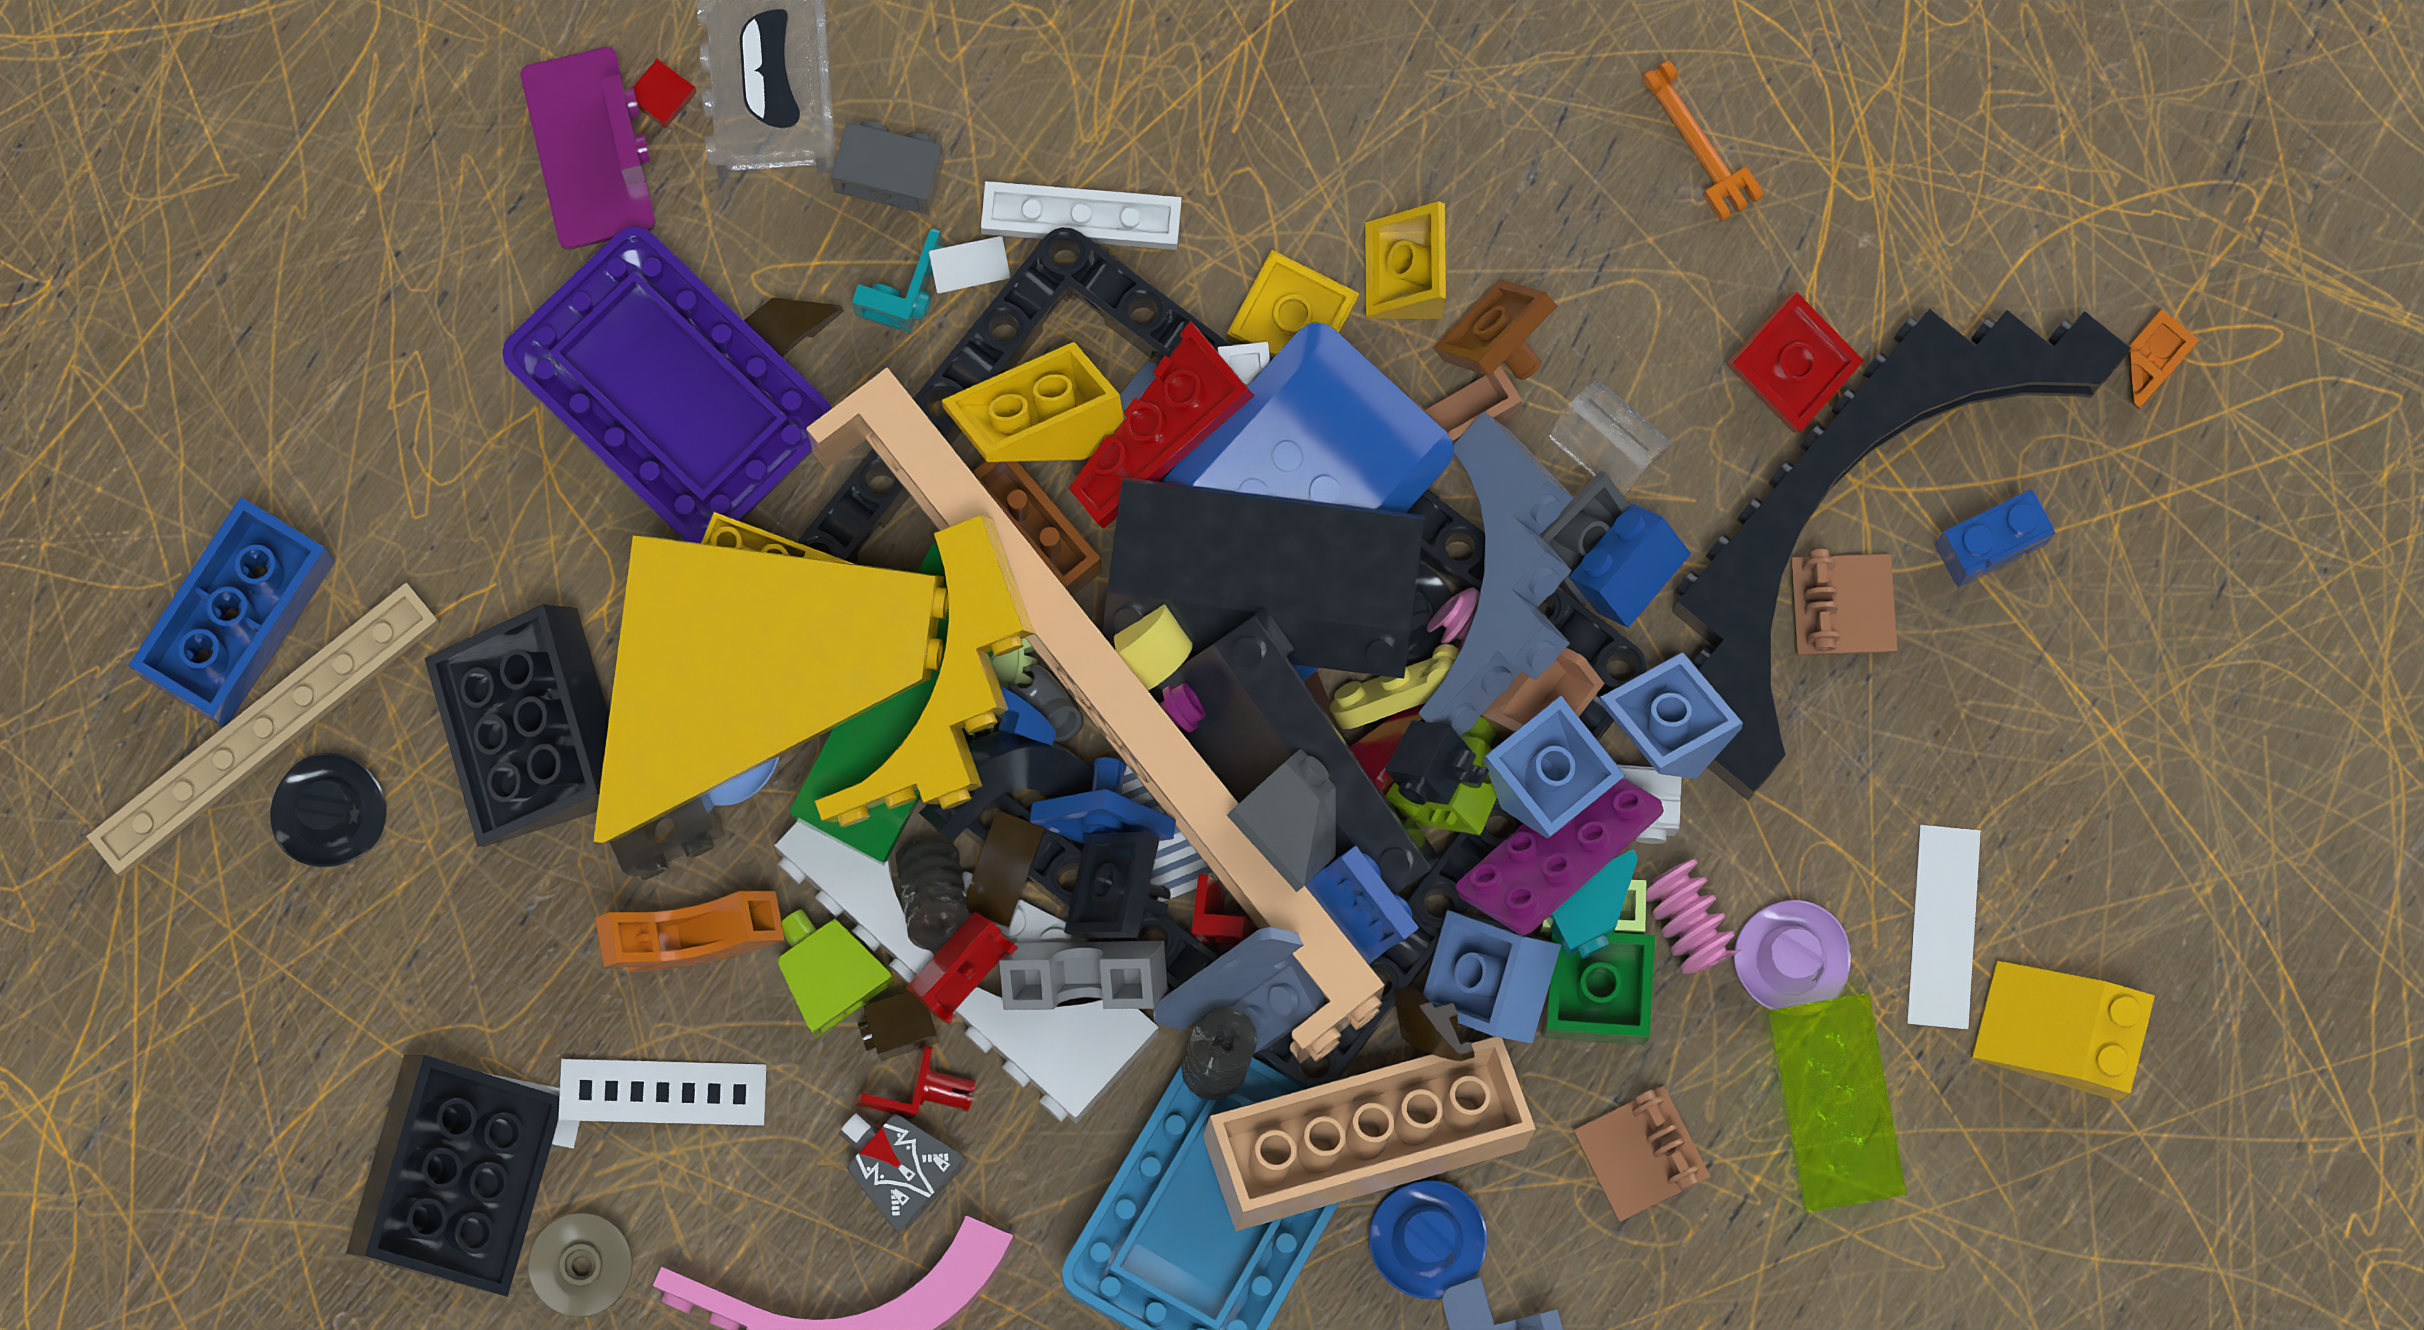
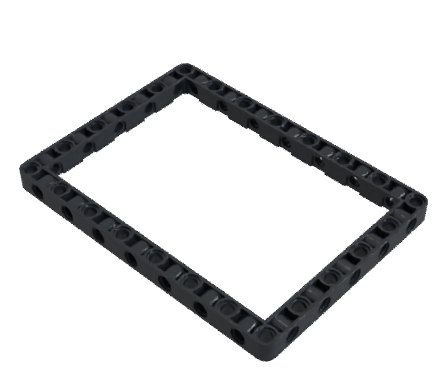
M1061 227L1052 230L1043 238L913 400L951 446L962 433V430L950 416L945 418L934 416L930 412L932 405L937 401L1013 369L1043 333L1042 325L1062 300L1068 302L1069 299L1075 301L1078 298L1104 317L1106 326L1151 359L1154 356L1160 360L1164 356L1169 358L1183 338L1180 334L1190 321L1217 351L1218 347L1233 345L1081 232L1073 228ZM1062 250H1070L1078 256L1077 261L1070 266H1060L1052 259L1056 253ZM1139 308H1148L1157 315L1154 321L1146 325L1135 323L1130 316ZM1001 325H1010L1018 331L1016 336L1007 342L998 341L991 336L993 330ZM872 449L796 543L855 564L859 560L857 553L877 528L881 526L884 529L911 495L875 450ZM878 476H888L895 482L892 489L884 494L871 492L868 489V485L871 480ZM1426 490L1406 512L1408 514L1425 516L1420 560L1460 590L1464 591L1474 587L1480 593L1485 573V533ZM1463 542L1471 548L1473 555L1467 560L1456 561L1447 554L1445 548L1450 543ZM1557 588L1554 593L1543 601L1552 611V616L1548 620L1570 643L1566 648L1582 655L1605 683L1579 716V719L1596 740L1599 741L1615 721L1601 705V696L1644 674L1647 662L1644 653L1634 643L1560 588ZM1615 660L1627 663L1632 670V677L1625 681L1613 679L1608 674L1607 664ZM1003 794L993 800L963 833L983 847L989 833L988 830L979 824V819L984 812L990 809H999L1006 814L1030 822L1031 813L1007 794ZM1496 798L1488 819L1494 816H1502L1511 823L1513 832H1515L1524 823L1501 809L1498 798ZM1486 826L1480 835L1461 832L1407 901L1412 911V919L1419 928L1405 940L1389 948L1369 964L1375 974H1380L1388 979L1391 990L1386 996L1381 997L1380 1001L1382 1004L1378 1007L1380 1012L1358 1030H1355L1350 1024L1340 1032L1341 1037L1338 1039L1340 1043L1324 1056L1328 1061L1329 1071L1323 1077L1311 1078L1302 1071L1300 1062L1290 1051V1044L1294 1042L1292 1031L1268 1048L1253 1053L1234 1016H1230L1223 1011L1217 1012L1212 1010L1204 1015V1017L1266 1065L1285 1075L1304 1089L1338 1081L1395 1007L1394 991L1411 986L1435 954L1445 917L1439 918L1430 915L1425 909L1424 901L1429 896L1442 895L1450 901L1452 911L1466 914L1472 905L1459 897L1456 889L1457 882L1508 837L1496 838L1487 831ZM1045 829L1046 832L1027 880L1069 913L1073 892L1062 889L1059 885V879L1066 871L1079 869L1082 852L1058 833ZM1143 912L1138 937L1102 938L1106 942L1139 941L1146 932L1158 931L1162 933L1168 941L1164 950L1167 986L1171 992L1220 958L1165 915L1156 918Z

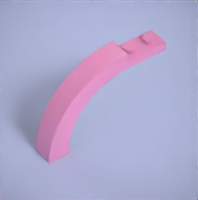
M965 1216L953 1243L942 1259L914 1287L876 1309L838 1319H796L773 1314L663 1267L660 1268L653 1286L658 1291L664 1293L660 1302L687 1314L690 1313L692 1306L711 1313L708 1323L723 1330H738L740 1326L746 1328V1330H942L967 1310L988 1287L1002 1267L1015 1239L1011 1234Z

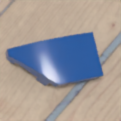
M1000 686L1009 710L1004 712L999 730L1021 735L1052 746L1056 735L1054 727L1028 702Z

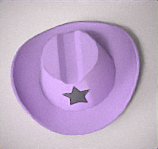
M1788 900L1762 909L1745 924L1735 945V950L1742 949L1734 955V962L1743 986L1757 1002L1781 1014L1804 1016L1825 1009L1839 996L1848 979L1851 953L1845 930L1830 912L1811 902Z

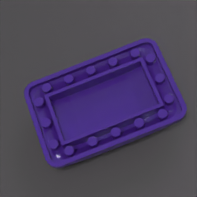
M635 226L623 229L603 246L510 335L504 344L502 352L504 363L511 374L686 542H702L714 512L741 522L813 451L806 428L832 409L828 401L659 239L648 230Z

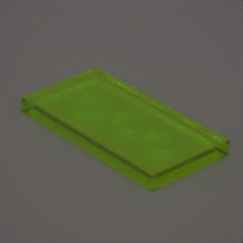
M1869 992L1766 1010L1804 1213L1907 1195Z

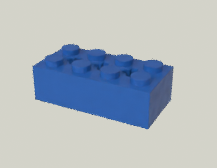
M240 497L128 666L144 681L223 728L230 722L334 565V559L322 545ZM258 566L262 569H265L267 566L269 568L268 572L263 577L259 576L256 579L252 574ZM230 608H233L235 611L239 608L241 610L240 614L235 619L231 618L228 621L225 613ZM203 649L208 653L211 650L213 654L206 662L203 660L201 663L197 659L198 654Z

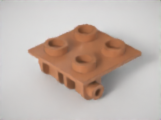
M1816 549L1809 551L1808 557L1791 558L1797 655L1887 653L1898 651L1891 554L1830 556L1829 550Z
M1665 1086L1654 1091L1653 1089L1635 1097V1100L1573 1130L1619 1223L1711 1178Z

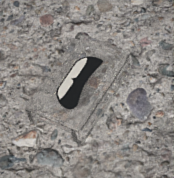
M697 0L699 26H707L708 42L699 44L702 72H710L711 89L702 90L703 110L705 119L713 118L714 135L705 136L707 164L716 165L720 180L730 179V171L815 164L818 174L832 173L837 157L826 0Z

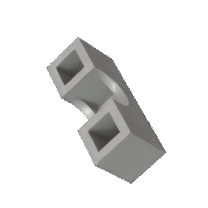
M1164 941L1015 943L1018 949L1013 955L1010 956L1006 953L999 960L1004 1010H1053L1063 1001L1081 997L1102 998L1103 1009H1154L1168 991Z

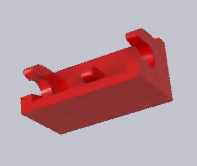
M974 912L909 983L906 989L940 1021L949 1025L956 1018L953 1012L1006 953L1012 956L1018 947L1000 933L1001 930L991 920Z

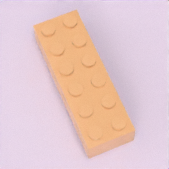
M1493 1037L1471 1043L1475 1057L1465 1061H1454L1431 1054L1210 1116L1203 1139L1235 1232L1524 1150L1536 1128L1503 1039L1501 1037Z

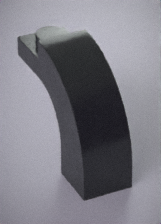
M1003 731L995 732L967 744L982 783V787L969 791L971 800L942 810L940 803L936 805L927 803L919 814L934 829L950 842H953L997 797L1017 789L1037 790L1046 800L1091 792L1094 770L1057 741H1053L1051 746L1021 735Z

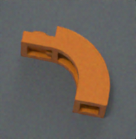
M738 891L717 900L687 908L659 912H608L595 917L603 967H627L628 972L670 969L730 958L785 940L776 891Z

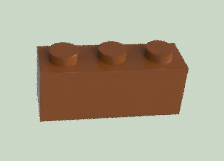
M986 461L972 472L1072 597L1102 573L1100 556L1018 461Z

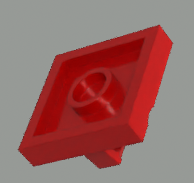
M1792 292L1778 305L1726 365L1746 383L1793 433H1797L1807 426L1864 360L1798 292Z

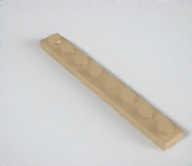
M407 583L403 584L86 837L113 871L122 878L440 625L439 621Z

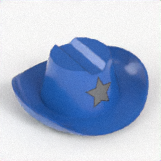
M1420 1181L1396 1190L1382 1202L1375 1212L1370 1225L1369 1246L1371 1256L1378 1271L1393 1287L1413 1297L1440 1299L1443 1298L1448 1288L1471 1280L1476 1276L1486 1253L1487 1230L1479 1208L1465 1192L1451 1184L1440 1181Z

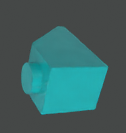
M1634 849L1612 859L1546 919L1566 958L1579 952L1582 959L1610 945L1607 937L1613 934L1617 926L1638 860Z

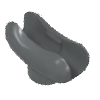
M1028 665L1035 676L1032 685L1028 688H1019L1010 681L1008 690L1040 712L1056 730L1054 741L1064 745L1083 728L1084 719L1082 712L1067 691L1045 668L1040 665Z

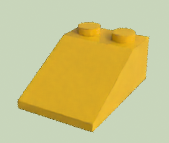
M1075 342L942 400L945 411L987 462L1084 460L1094 454L1106 436H1113L1124 420L1120 394Z
M1997 961L1971 1059L2120 1101L2131 1093L2155 995L2102 980Z

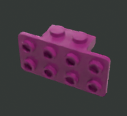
M604 47L523 67L520 76L560 246L565 250H572L610 241L623 229L634 226L651 231L655 227L656 221L643 170V164L651 163L645 135H635L632 119L640 117L634 89L625 90L616 52L610 47Z
M1622 778L1548 839L1526 824L1521 825L1457 882L1456 889L1458 895L1520 935L1529 934L1653 824L1664 812L1662 802L1657 797Z

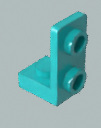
M933 228L930 229L905 299L900 297V292L883 284L874 283L871 288L858 284L852 300L855 316L911 334L915 321L923 322L930 306L932 293L926 292L933 275L929 251L945 248L942 247L941 231Z

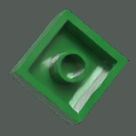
M1551 931L1548 940L1559 944L1553 931ZM1613 932L1611 936L1607 937L1610 944L1608 947L1582 959L1579 952L1566 958L1560 947L1545 998L1543 1038L1644 1046L1650 1038L1655 935Z

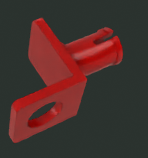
M924 1046L918 1054L907 1104L861 1093L857 1096L855 1105L893 1115L897 1114L910 1119L918 1114L919 1106L923 1105L924 1101L968 1112L973 1097L957 1094L953 1091L971 1095V1092L974 1093L976 1080H967L932 1071V1065H929L933 1047Z

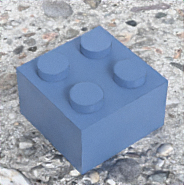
M1447 910L1423 995L1432 1002L1434 1008L1454 1003L1458 1012V1023L1495 1037L1533 1043L1561 945L1532 934L1520 935L1507 926L1486 918Z

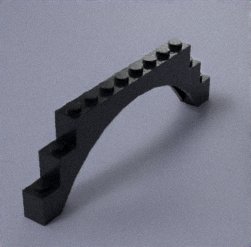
M1930 308L1919 321L1911 316L1894 336L1893 339L1899 344L1887 357L1884 353L1880 352L1865 369L1862 375L1868 380L1856 393L1849 388L1834 405L1831 411L1837 416L1830 425L1824 429L1818 424L1802 442L1800 448L1805 451V454L1799 461L1792 465L1787 460L1774 474L1768 483L1774 490L1763 502L1755 497L1737 519L1743 526L1731 539L1723 534L1705 556L1711 561L1700 575L1692 570L1674 591L1673 594L1680 599L1677 601L1672 613L1716 648L1713 651L1710 647L1706 646L1692 664L1743 722L1742 729L1707 768L1744 799L1749 801L1786 755L1771 689V627L1782 574L1800 532L1827 493L1870 452L1915 424L1962 406L2021 395L2092 398L2120 365L2131 348L2087 312L2084 311L2074 324L2066 318L2051 335L2048 342L2008 310L2005 311L1997 322L1988 317L1970 340Z

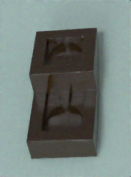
M997 810L974 871L962 912L970 915L977 912L993 923L1010 929L1027 886L1028 875L1046 832L1044 827Z

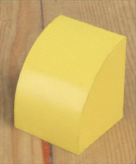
M1165 604L1114 636L1115 651L1147 691L1160 684L1176 671L1192 650V642Z

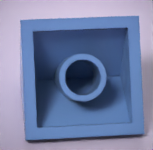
M1683 652L1600 698L1601 705L1655 770L1662 775L1697 779L1742 729L1743 722Z
M1562 696L1557 698L1483 758L1489 770L1488 773L1501 809L1547 839L1625 776Z

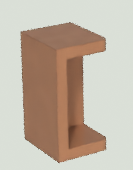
M1500 365L1490 376L1485 375L1431 407L1424 410L1420 404L1418 406L1447 432L1454 445L1484 411L1503 425L1517 418L1521 409L1522 399Z
M1565 648L1554 664L1546 669L1536 680L1521 672L1513 680L1510 687L1487 708L1482 716L1502 741H1505L1560 696L1563 697L1579 717L1605 683L1582 655Z

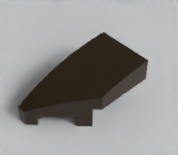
M771 298L747 317L744 322L783 357L805 337L814 338L844 310L840 305Z
M1413 986L1394 991L1400 1033L1403 1040L1424 1052L1445 1059L1461 1062L1475 1057L1471 1043L1464 1041L1460 1037L1457 1019L1458 1012L1454 1003L1434 1008L1432 1002Z

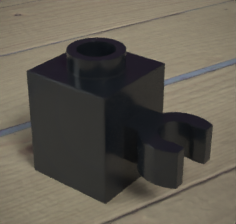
M1411 720L1385 768L1387 774L1399 786L1398 792L1408 801L1419 805H1424L1426 801L1448 805L1460 783L1471 788H1480L1489 772L1487 767L1472 764L1476 754L1472 752L1451 726Z

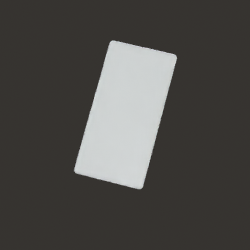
M1002 236L929 251L937 293L1010 278Z

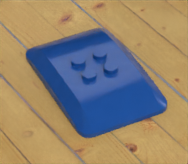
M1312 323L1300 329L1251 382L1248 388L1255 396L1181 460L1161 482L1406 513L1447 468L1452 460L1454 447L1452 439L1441 426L1335 329L1326 324Z

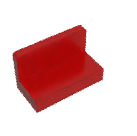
M1199 873L1192 934L1211 951L1227 953L1255 933L1256 930L1245 917L1223 915L1225 891L1210 874Z

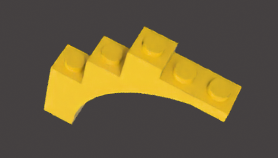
M980 514L934 533L945 569L949 599L947 643L938 680L917 724L902 745L878 770L860 784L815 801L822 821H839L841 827H847L870 817L868 809L885 802L887 808L892 809L916 800L915 791L918 789L923 803L935 805L940 803L942 810L949 809L971 800L969 791L982 787L962 728L966 727L968 733L986 729L997 723L995 715L1009 710L988 652L993 651L995 657L1011 653L1023 647L1021 639L1035 634L993 519Z

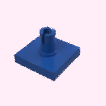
M1103 757L1094 760L1091 792L1032 802L1031 823L1083 845L1085 844L1087 834L1146 832L1160 837V841L1174 839L1176 819L1121 796L1126 764L1114 758Z

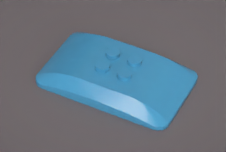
M1204 1039L1196 1043L1189 1051L1066 1258L1061 1271V1280L1066 1292L1074 1299L1129 1330H1268L1340 1202L1235 1232L1203 1135L1209 1118L1212 1115L1306 1089L1298 1086L1280 1072L1224 1041Z

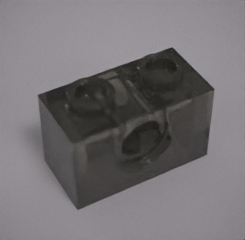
M707 793L624 837L611 841L610 844L622 872L633 877L640 876L642 880H646L666 872L670 868L668 862L684 854H686L687 858H694L712 850L715 847L713 840L726 835ZM665 818H671L674 823L672 837L664 843H658L655 837V829L658 823Z

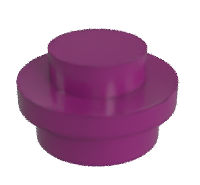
M1185 682L1177 687L1172 684L1163 689L1165 700L1160 703V707L1177 728L1181 726L1187 732L1197 729L1198 721L1205 718L1206 713L1194 690Z

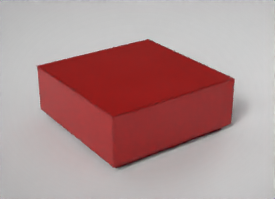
M658 58L632 87L635 92L638 108L665 129L697 93L692 84Z

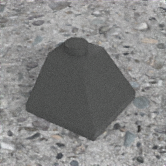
M1302 749L1291 756L1227 814L1228 818L1296 892L1303 888L1336 856V786L1328 779L1329 774L1324 765L1316 758L1307 756Z

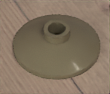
M588 1213L569 1214L547 1225L534 1241L528 1261L529 1278L537 1296L552 1310L571 1317L596 1315L614 1305L625 1292L632 1273L631 1250L621 1231L608 1220ZM579 1258H589L592 1263L591 1271L586 1276H577L573 1270L574 1263Z

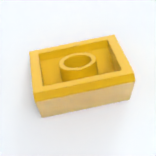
M1437 201L1365 222L1366 317L1372 319H1442L1446 301L1445 203Z

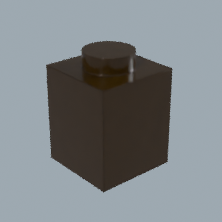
M910 991L863 1006L867 1019L858 1022L866 1051L876 1049L881 1061L921 1049L924 1046L939 1043L929 1009Z

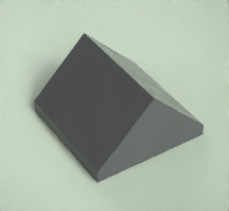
M1602 470L1574 497L1559 517L1540 534L1545 542L1572 570L1559 584V587L1583 606L1588 601L1569 579V576L1579 566L1585 555L1596 546L1613 526L1616 519L1629 507V504L1609 475Z

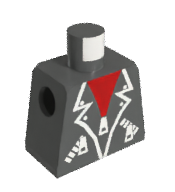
M858 1111L839 1132V1135L859 1152L846 1167L847 1170L901 1237L967 1164L965 1158L960 1153L897 1114H894L879 1129Z

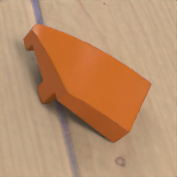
M2163 309L2157 313L2129 346L2131 348L2129 358L2133 401L2138 409L2149 400L2200 341Z

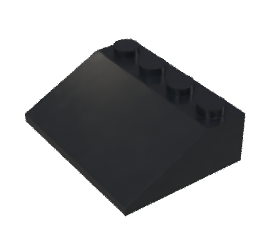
M542 604L424 658L477 847H486L597 812L609 716L577 608Z
M404 1055L346 1254L508 1297L557 1127L560 1096L427 1055Z

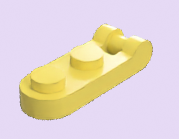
M1450 644L1438 646L1434 650L1432 658L1406 667L1404 679L1380 676L1364 683L1359 681L1347 683L1335 692V699L1329 706L1330 712L1340 728L1352 729L1426 703L1444 681L1460 650Z

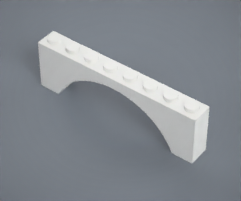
M796 822L775 844L778 854L782 857L777 865L797 884H800L804 879L812 884L819 891L814 899L833 917L837 918L841 913H844L857 926L851 932L868 949L874 952L880 946L894 959L889 964V967L908 985L935 956L915 933L902 911L892 881L890 856L885 866L799 822ZM976 987L953 1012L968 1026L964 1035L985 1054L993 1048L1006 1060L1001 1068L1022 1088L1030 1082L1044 1095L1039 1100V1103L1060 1122L1068 1116L1075 1124L1085 1116L1159 1035V1027L1139 1009H1103V1000L1082 1005L1055 1007L1053 1010H1004L1003 998Z

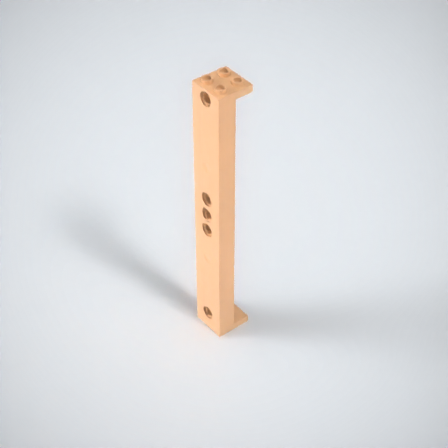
M885 368L809 425L806 430L813 453L825 469L829 468L864 440H867L939 531L980 514L993 519L1035 633L1025 637V639L1166 815L1176 819L1175 826L1258 930L1273 927L1298 933L1304 946L1292 953V955L1321 990L1327 1004L1292 1031L1294 1042L1290 1044V1051L1296 1059L1302 1063L1311 1056L1315 1062L1319 1061L1340 1043L1338 1041L1341 1037L1340 1032L1351 1024L1355 1030H1358L1380 1012L1378 1007L1382 1004L1380 1000L1384 989L1383 982L1308 889L1304 886L1296 892L1228 818L1227 814L1238 805V802L891 371Z

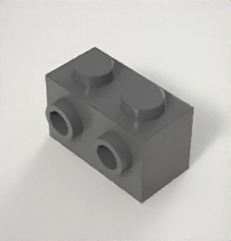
M861 121L860 125L846 122L831 176L834 192L930 215L944 164L942 145L936 144L934 138L921 133L910 132L907 137L890 133L885 126L871 121Z

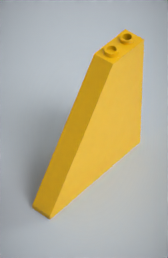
M633 535L593 842L606 843L616 841L931 679L932 669L939 670L943 655V640L936 639L939 618L945 619L949 608L948 589L943 587L944 576Z

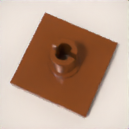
M1499 280L1433 349L1446 363L1490 376L1504 362L1517 379H1527L1540 368L1542 362L1525 342V339L1558 306L1547 292Z

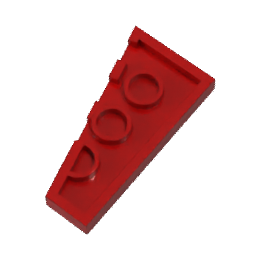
M1191 321L1180 334L1183 339L1169 358L1164 356L1153 371L1156 377L1139 399L1134 397L1123 412L1126 418L1113 436L1105 437L1068 488L1095 522L1103 529L1117 518L1123 477L1158 482L1255 396Z

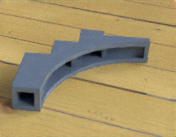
M1485 411L1453 445V452L1468 472L1479 499L1486 536L1485 573L1478 607L1463 648L1442 684L1419 711L1420 716L1426 722L1449 725L1460 737L1475 725L1477 719L1510 687L1513 680L1521 672L1536 680L1546 669L1554 664L1557 657L1570 644L1539 610L1538 606L1555 592L1563 579L1572 571L1540 534L1559 517L1564 508L1574 498L1511 430Z

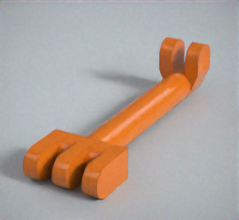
M1667 60L1661 63L1655 71L1650 70L1643 74L1642 80L1650 92L1657 97L1715 185L1705 190L1703 197L1716 217L1723 222L1731 217L1730 210L1723 201L1724 198L1727 197L1733 208L1740 212L1748 205L1739 189L1744 188L1753 202L1764 197L1763 191L1747 166L1731 174L1672 86L1677 80L1678 73L1671 61Z

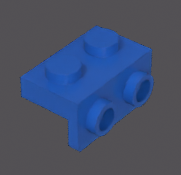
M1354 846L1319 871L1305 887L1369 965L1386 950L1405 940L1419 927L1412 919V911L1408 904L1400 896L1393 894L1380 878L1381 872L1375 861L1367 854L1361 853L1357 846Z

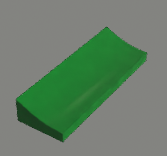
M932 544L917 573L944 576L943 587L947 588L945 569L939 548ZM949 608L946 618H939L936 639L943 640V655L939 670L932 669L931 679L834 728L789 810L790 815L795 821L885 866L921 798L919 789L915 791L916 800L892 809H888L885 802L868 809L870 815L868 819L847 827H841L839 821H822L815 801L862 783L894 754L915 727L931 698L940 674L947 643ZM990 651L988 655L992 663L995 656L993 651Z

